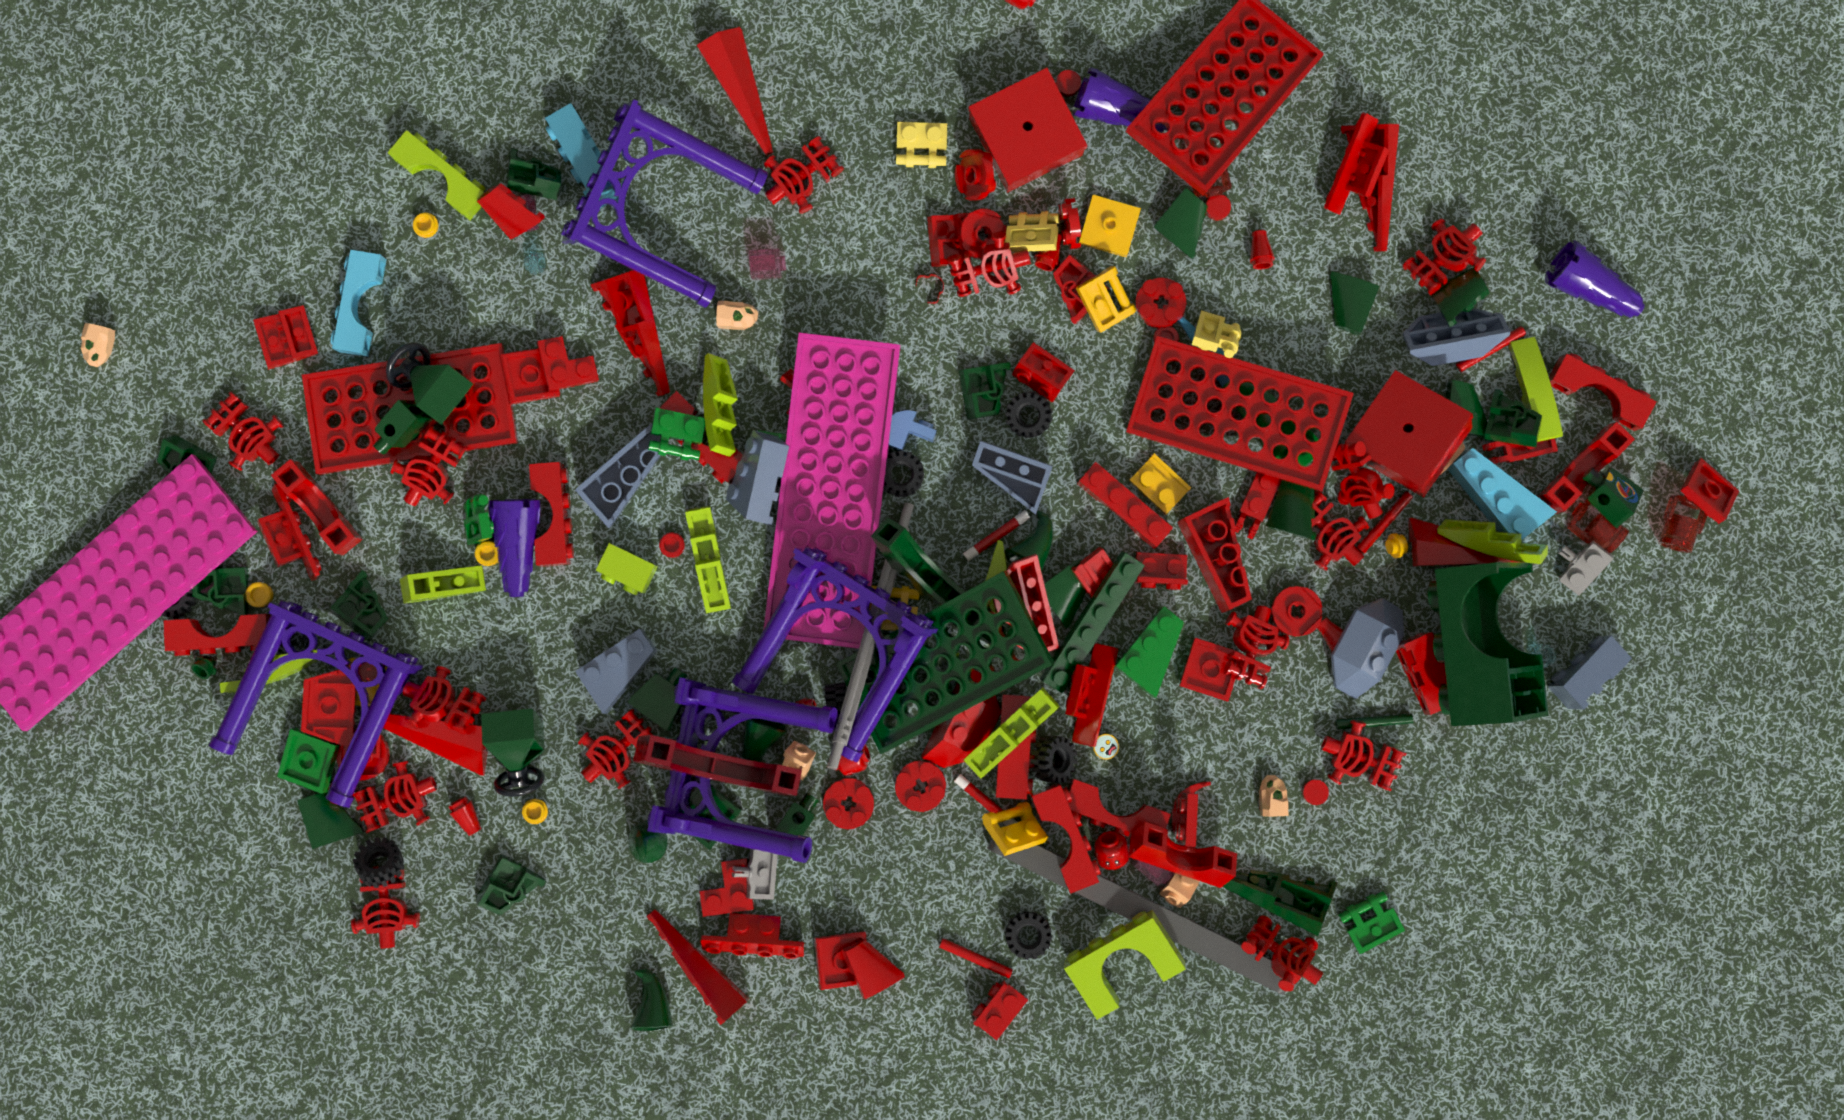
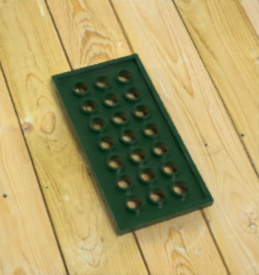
M1007 570L924 614L933 620L932 625L938 628L936 633H932L936 637L937 643L932 648L926 641L924 642L903 678L906 684V691L901 693L896 690L871 733L880 754L890 751L1055 664ZM993 598L1001 603V610L998 613L993 612L990 608V602ZM971 610L979 614V622L976 625L969 621L968 616ZM950 622L955 623L958 627L956 636L948 633L947 626ZM1004 622L1012 625L1013 633L1011 636H1006L1002 632ZM899 629L884 636L883 638L891 640L896 638L899 633ZM982 634L990 636L991 645L989 648L982 646L980 642ZM877 645L870 664V669L874 672V679L872 681L866 679L858 710L873 686L879 672L880 659ZM886 645L888 656L892 658L895 653V645ZM961 645L968 647L970 651L968 659H963L959 655ZM1017 645L1023 647L1025 651V656L1022 660L1017 659L1014 655V648ZM858 651L835 663L847 688ZM940 657H944L948 661L946 671L941 670L938 666V659ZM994 657L1002 660L1003 668L1001 671L993 668L992 660ZM919 668H923L927 672L925 682L920 681L917 677ZM973 668L981 672L982 678L979 683L974 682L971 678ZM951 680H956L959 683L960 691L958 694L950 690L949 684ZM930 691L938 694L939 702L937 705H933L929 701L928 695ZM910 702L916 704L918 708L916 716H912L908 712V704ZM889 713L894 714L897 718L895 727L890 726L887 722Z

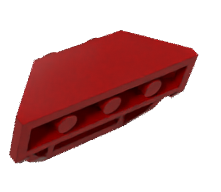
M1033 554L1012 562L1007 571L1048 651L1059 648L1038 556ZM993 598L995 612L998 613L1001 610V603Z
M974 669L971 671L972 680L979 683L982 678L981 673ZM958 682L953 690L955 694H958L960 691ZM996 696L937 725L921 757L942 768L965 762L964 759L991 735L1001 714Z

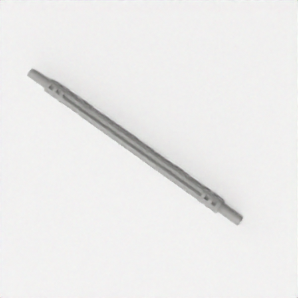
M904 503L898 524L905 527L909 532L908 525L914 505ZM886 559L877 587L891 594L898 571L891 568ZM872 604L870 613L874 618L871 621L874 623L878 616L886 612ZM866 627L832 739L834 745L827 767L833 770H837L843 748L847 746L876 647L875 640Z

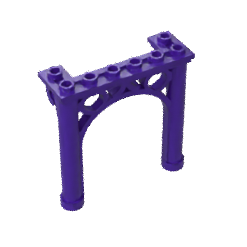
M633 99L627 104L624 103L622 107L620 106L613 120L617 123L612 128L607 139L611 143L607 151L602 150L597 160V164L600 167L596 174H591L586 184V187L589 188L586 197L581 196L575 209L579 211L577 217L571 219L570 222L567 221L562 229L561 235L564 236L562 243L575 244L578 242L695 300L696 304L706 308L714 296L716 285L647 252L630 235L624 215V203L628 187L641 167L650 160L665 155L685 157L756 195L762 189L768 172L759 167L755 169L641 109V106L637 105L638 101ZM635 137L644 140L646 145V156L639 159L631 157L628 152L631 140ZM650 137L664 143L665 145L671 148H663L653 151V144ZM620 153H622L625 161L629 164H634L632 168L626 166L620 172L612 171ZM624 178L622 183L620 184L618 179ZM607 181L613 186V196L617 197V202L611 198L599 201ZM604 204L611 205L616 214L617 220L609 226L600 224L597 218L598 212ZM590 218H591V223L593 224V226H591V225L588 224ZM618 226L625 242L605 232L611 231Z
M805 547V549L795 548L793 559L797 560L798 563L792 568L787 577L789 587L741 671L735 674L732 683L741 690L754 694L792 626L804 614L816 609L832 608L855 617L868 629L874 638L880 659L877 678L856 713L847 746H844L842 756L851 761L858 762L863 754L862 749L924 642L932 633H936L938 628L932 625L934 621L923 614L918 616L910 612L912 607L900 600L897 603L889 598L891 594L879 587L875 590L869 586V580L859 574L853 576L848 573V567L838 561L832 563L827 560V554L815 547L813 549ZM824 581H829L836 586L837 595L831 601H824L819 592L820 584ZM844 586L859 595L858 599L854 601L844 600L843 604L839 603L845 596ZM811 590L816 602L801 607ZM870 602L888 614L878 616L873 623L871 620L874 616L869 610ZM886 619L894 622L899 628L897 637L892 640L884 639L880 631V625ZM886 645H895V653L889 661Z
M282 600L279 603H269L268 608H270L269 613L271 616L216 735L212 736L208 746L228 755L234 754L268 678L276 669L298 659H316L329 663L341 670L352 681L361 701L359 725L325 797L337 805L350 808L354 800L352 795L397 696L403 692L405 684L409 681L410 674H417L418 670H422L424 665L417 663L418 658L408 653L401 654L397 652L396 655L388 653V647L374 642L373 645L364 642L365 637L354 632H350L349 635L340 631L342 627L335 623L327 621L326 624L317 621V615L302 611L303 607L290 601L287 603ZM295 632L305 634L309 638L310 643L306 650L297 652L292 647L290 639ZM315 634L333 642L329 648L317 649V653L313 652L318 645ZM282 643L288 655L273 661ZM345 647L364 655V657L354 660L351 668L348 666L351 662L347 660L344 654ZM363 662H368L376 667L377 677L373 681L363 682L358 674V667ZM379 685L370 705L366 687Z
M679 678V683L674 691V703L686 705L685 711L681 715V730L676 742L697 748L698 739L700 738L708 741L707 745L702 744L701 750L715 752L723 736L732 727L749 719H763L815 729L826 733H832L838 721V711L835 707L823 706L821 708L706 686L704 683L685 678ZM720 710L735 712L739 714L734 715L725 721L724 715ZM713 714L718 728L711 735L707 736L704 732L705 719L708 715ZM670 770L669 787L665 791V807L653 805L652 811L648 815L649 832L690 835L791 857L793 861L802 863L808 861L812 851V840L810 837L746 825L729 819L722 813L714 800L710 779L698 777L700 782L690 781L691 775ZM697 787L702 794L703 800L695 809H692L688 803L689 794L693 788ZM708 808L717 820L698 815Z

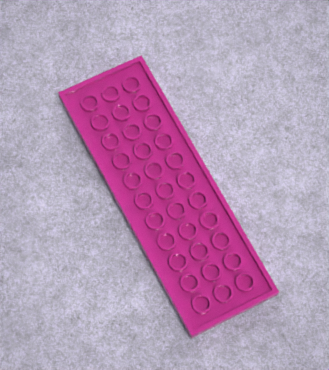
M799 333L786 436V444L789 445L783 477L781 478L764 629L789 587L787 577L792 568L798 563L797 560L793 559L795 548L805 549V547L813 549L815 547L827 554V560L832 563L838 561L848 567V573L853 576L856 574L863 576L869 580L868 585L872 587L877 545L871 538V535L879 527L900 344ZM824 581L820 584L819 592L824 601L833 600L837 595L836 586L829 581ZM844 586L845 596L839 603L843 604L844 600L854 601L858 599L859 595ZM811 590L801 607L816 602ZM821 608L810 611L800 617L794 623L785 639L859 649L865 626L846 612L832 608Z
M191 454L0 620V704L22 731L30 730L158 619L165 610L173 606L184 594L195 587L212 570L218 567L258 532L197 456Z

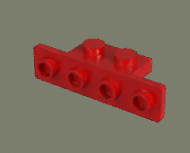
M1361 113L1355 125L1351 141L1346 147L1340 168L1336 172L1332 188L1326 197L1324 209L1338 215L1343 210L1349 192L1370 198L1389 152V149L1370 143L1378 119L1368 113Z
M276 483L272 488V493L280 512L262 517L257 520V523L277 567L302 559L310 580H317L320 575L319 571H321L320 563L317 557H312L309 550L311 548L310 540L306 534H302L299 527L301 525L299 515L296 511H292L290 507L291 498Z
M1096 643L1094 644L1089 667L1076 665V669L1072 674V686L1070 695L1066 700L1065 712L1067 715L1077 717L1072 742L1096 747L1118 648Z
M730 913L727 937L701 936L702 950L711 954L732 952L734 955L739 956L746 955L747 953L758 954L761 957L780 955L788 959L804 957V942L779 940L781 916Z

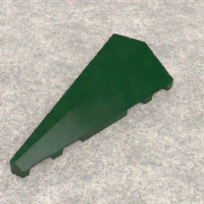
M1250 870L1249 874L1236 872V876L1226 883L1223 888L1319 936L1338 882L1330 881L1329 885L1315 883L1314 878L1307 877L1304 882L1292 880L1286 874Z

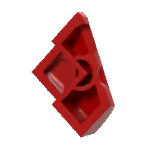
M502 183L488 189L477 200L480 206L510 240L528 231L545 218V215L540 211L537 215L529 211L525 205L526 201L520 196L513 194Z
M969 213L927 217L932 267L951 266V264H948L947 258L953 254H960L962 256L960 262L963 264L965 258L964 252L959 248L958 227L964 216Z
M1069 255L1053 275L1060 287L1062 299L1067 305L1071 322L1077 324L1088 312L1076 287L1096 275L1074 255ZM1104 283V285H1105V287H1106V289H1107V291H1108L1110 288Z
M865 939L841 949L849 972L853 974L863 999H867L887 989L905 977L901 970Z

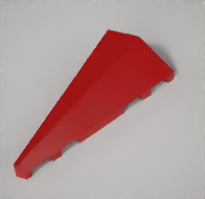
M737 27L719 31L697 44L698 51L767 157L773 153L742 29Z
M1377 124L1370 143L1389 149V152L1370 198L1359 195L1362 209H1367L1370 223L1367 224L1368 231H1373L1377 246L1373 247L1374 252L1387 251L1399 124ZM1355 125L1341 126L1342 134H1346L1348 143H1350L1355 131Z
M633 270L591 284L592 290H599L605 300L602 304L605 311L611 310L617 322L615 327L634 358H640L646 367L643 371L645 377H652L658 389L656 395L661 396L670 393L645 276Z
M1408 518L1409 542H1412L1413 567L1518 562L1487 555L1462 546L1438 534L1437 528L1439 525L1415 518Z
M389 714L383 729L482 776L485 775L488 751H486V747L482 744V725L469 724L466 728V735H463L454 729H448L443 720L429 722L422 718L418 723L419 727L416 729L405 720L406 717L410 716Z
M656 909L646 916L659 931L661 939L665 940L672 948L671 954L692 985L703 996L705 1004L707 1006L710 1005L718 1016L716 1020L720 1025L747 1003L749 997Z

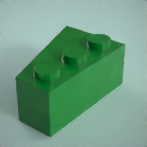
M1165 606L1160 607L1115 663V668L1152 698H1157L1184 622Z

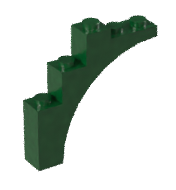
M887 517L871 535V538L891 568L909 578L918 593L938 607L965 592L925 554L906 528ZM971 610L968 618L972 624L976 625L979 622V614ZM1004 622L1002 632L1006 636H1011L1013 627ZM982 634L980 639L991 645L990 636Z

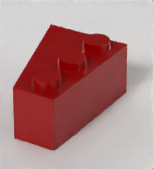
M1433 632L1419 633L1401 641L1396 650L1397 657L1424 715H1432L1441 711L1438 700L1439 688L1442 684H1447L1445 663H1438L1434 655Z

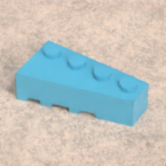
M570 103L545 118L549 124L545 129L553 141L556 139L559 141L561 147L558 151L565 162L570 160L574 167L570 171L577 183L582 182L586 190L583 193L586 197L589 191L586 184L591 174H596L600 167L597 164V160L601 153ZM607 181L599 201L605 198L617 199V197L613 196V186L609 181Z
M1474 448L1462 453L1448 468L1449 472L1490 522H1495L1498 532L1519 533L1523 540L1557 512Z

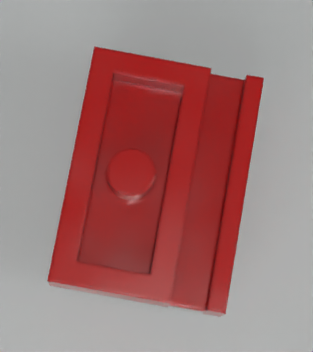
M1099 547L1080 561L1078 566L1071 568L1089 597L1092 598L1113 563L1104 549Z

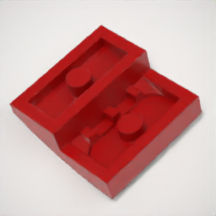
M304 305L278 311V314L253 320L268 370L318 354Z

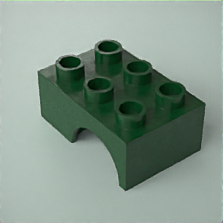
M1495 562L1435 569L1436 580L1431 581L1428 585V601L1434 612L1439 611L1441 632H1437L1434 635L1433 651L1437 662L1445 663L1447 684L1440 686L1438 700L1442 713L1450 715L1451 726L1514 723L1549 716L1542 654H1530L1513 646L1502 633L1498 622V604L1503 591L1516 578L1533 573L1532 563Z

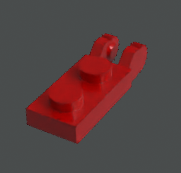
M1555 438L1539 441L1536 447L1499 441L1482 445L1483 451H1491L1495 448L1503 447L1505 456L1489 458L1494 464L1511 463L1558 451Z
M1256 472L1238 511L1240 514L1235 523V532L1238 533L1242 529L1243 522L1246 516L1254 519L1247 532V537L1250 539L1254 538L1260 522H1263L1282 481L1281 479Z

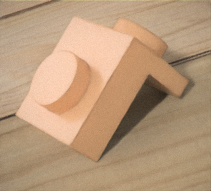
M793 741L783 754L785 759L782 765L802 770L800 779L803 781L808 774L816 752L804 744Z
M1173 873L1167 885L1161 889L1159 894L1169 904L1181 908L1191 899L1200 881Z

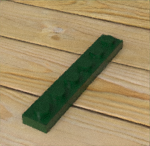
M1121 551L1052 658L1055 664L1046 668L1041 675L1040 680L1061 693L1064 692L1072 679L1076 665L1082 664L1144 568V564Z

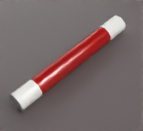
M1025 510L965 551L963 555L969 562L1030 519V516Z
M961 774L955 779L954 782L989 812L997 813L1004 811ZM1010 819L1003 821L1002 823L1008 826L1017 823V821L1015 819Z

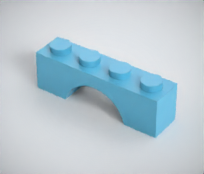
M350 250V255L345 259L344 269L346 276L345 281H342L340 285V295L342 298L340 305L337 306L335 311L337 325L336 330L332 331L330 339L331 345H333L332 349L337 352L369 357L373 332L365 328L358 316V303L365 291L383 282L387 259L380 254Z

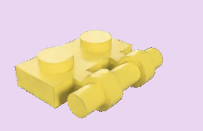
M897 122V149L907 150L906 155L896 154V164L913 168L914 165H929L928 168L946 166V156H936V150L947 149V123ZM914 149L929 150V155H914Z
M1041 211L1040 214L1019 212L1018 215H1009V225L1015 226H1007L1005 242L1010 243L1012 252L1026 249L1028 251L1056 250L1058 227L1057 224L1051 223H1060V214Z
M1201 310L1192 345L1202 350L1214 352L1220 347L1223 348L1225 357L1232 358L1239 347L1238 341L1242 333L1240 325L1237 323L1226 324L1224 323L1225 317Z

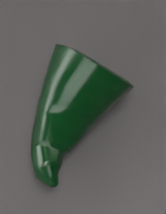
M1037 510L1036 514L1039 519L1037 527L1027 537L1007 548L1005 555L1012 563L1036 554L1042 572L1051 549L1053 523L1048 514Z
M763 719L746 720L743 736V759L761 762L767 750L788 731L787 727L782 723Z
M648 820L636 823L631 828L628 836V847L631 854L643 863H652L660 860L668 846L666 833L648 831Z
M648 969L635 970V974L641 978L643 988L641 1004L630 1029L653 1031L672 1027L673 1022L668 998L659 978Z

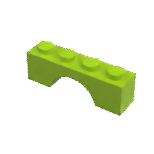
M406 130L387 153L412 175L427 169L436 170L444 174L448 185L445 200L470 221L481 208L477 200L484 194L486 188L475 179L470 182L464 177L467 173L457 164L449 165L445 161L448 157L440 150L435 148L432 151L426 146L428 141L416 132L413 136Z

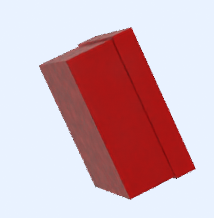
M1048 68L968 106L969 120L985 151L991 153L993 157L992 164L1007 193L1083 156L1084 150L1087 149L1088 145Z
M1395 370L1351 432L1345 444L1362 441L1366 446L1365 455L1370 454L1372 458L1365 464L1424 498L1473 428V413Z

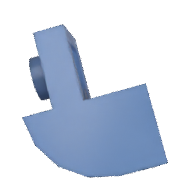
M904 410L896 412L892 415L889 447L903 451L909 434L933 443L937 430L932 429L934 425L923 420H919L918 423L914 422L917 415L916 411Z

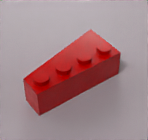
M1229 497L1177 522L1221 613L1252 599L1245 567H1243L1241 560L1240 544L1236 538V526L1229 507L1231 506Z

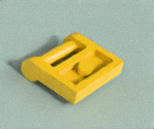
M1115 266L1108 267L1102 273L1076 287L1097 332L1100 333L1137 311L1134 304L1130 303L1117 277L1118 271ZM1107 280L1121 306L1119 311H1117L1104 285V282Z
M1026 801L1018 803L1014 808L997 813L989 812L982 816L985 828L1004 856L1043 844L1048 838L1032 814L1030 804ZM1020 817L1022 820L1001 828L998 825L1000 822Z

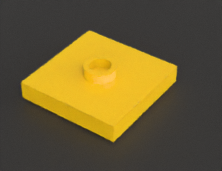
M1092 195L1079 243L1127 257L1141 208Z

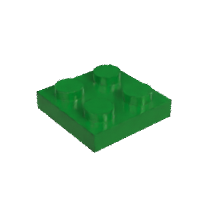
M298 728L290 729L277 777L321 794L326 793L340 745L304 733Z

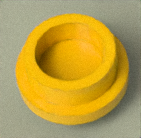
M425 212L415 217L413 229L418 236L429 238L438 231L439 224L434 215Z
M1392 533L1388 536L1385 542L1388 554L1395 559L1401 558L1408 551V543L1405 536L1402 534L1398 535L1397 533Z
M536 798L528 800L522 808L523 818L530 824L543 822L548 815L546 803Z

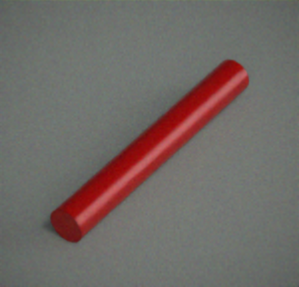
M1520 326L1511 331L1506 339L1484 356L1456 363L1459 372L1468 369L1509 345L1510 342L1526 335L1524 328Z
M1405 491L1358 545L1357 549L1362 554L1368 551L1413 499L1409 492Z
M942 938L939 948L1010 978L1013 971L1012 968Z

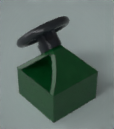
M417 342L406 343L397 348L389 357L386 364L387 380L396 388L406 389L412 387L416 406L442 425L473 386V382L449 364L430 365V352L423 344ZM417 350L423 356V364L415 358ZM407 352L406 359L400 366L394 368L398 358ZM403 374L409 380L399 381L396 377Z
M530 708L481 714L482 744L506 767V771L496 777L493 784L494 790L502 796L518 797L532 793L540 788L545 780L543 771L537 767L527 766L545 751L544 724L536 711ZM528 773L536 775V781L530 780L528 778ZM508 778V782L502 784ZM525 786V787L519 788V789H510V788H513V787Z

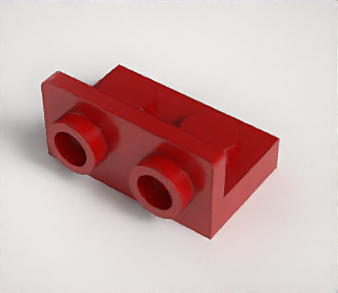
M1033 342L1018 362L1012 375L1022 384H1026L1038 394L1045 396V399L1054 402L1075 370Z
M1136 552V560L1145 565L1134 582L1141 583L1140 588L1155 589L1156 584H1164L1166 589L1181 590V585H1188V579H1186L1187 555Z
M1005 980L1001 984L996 982L988 992L990 998L985 1004L979 1003L972 1013L974 1016L973 1024L976 1027L979 1026L996 1041L1028 1001L1027 997Z

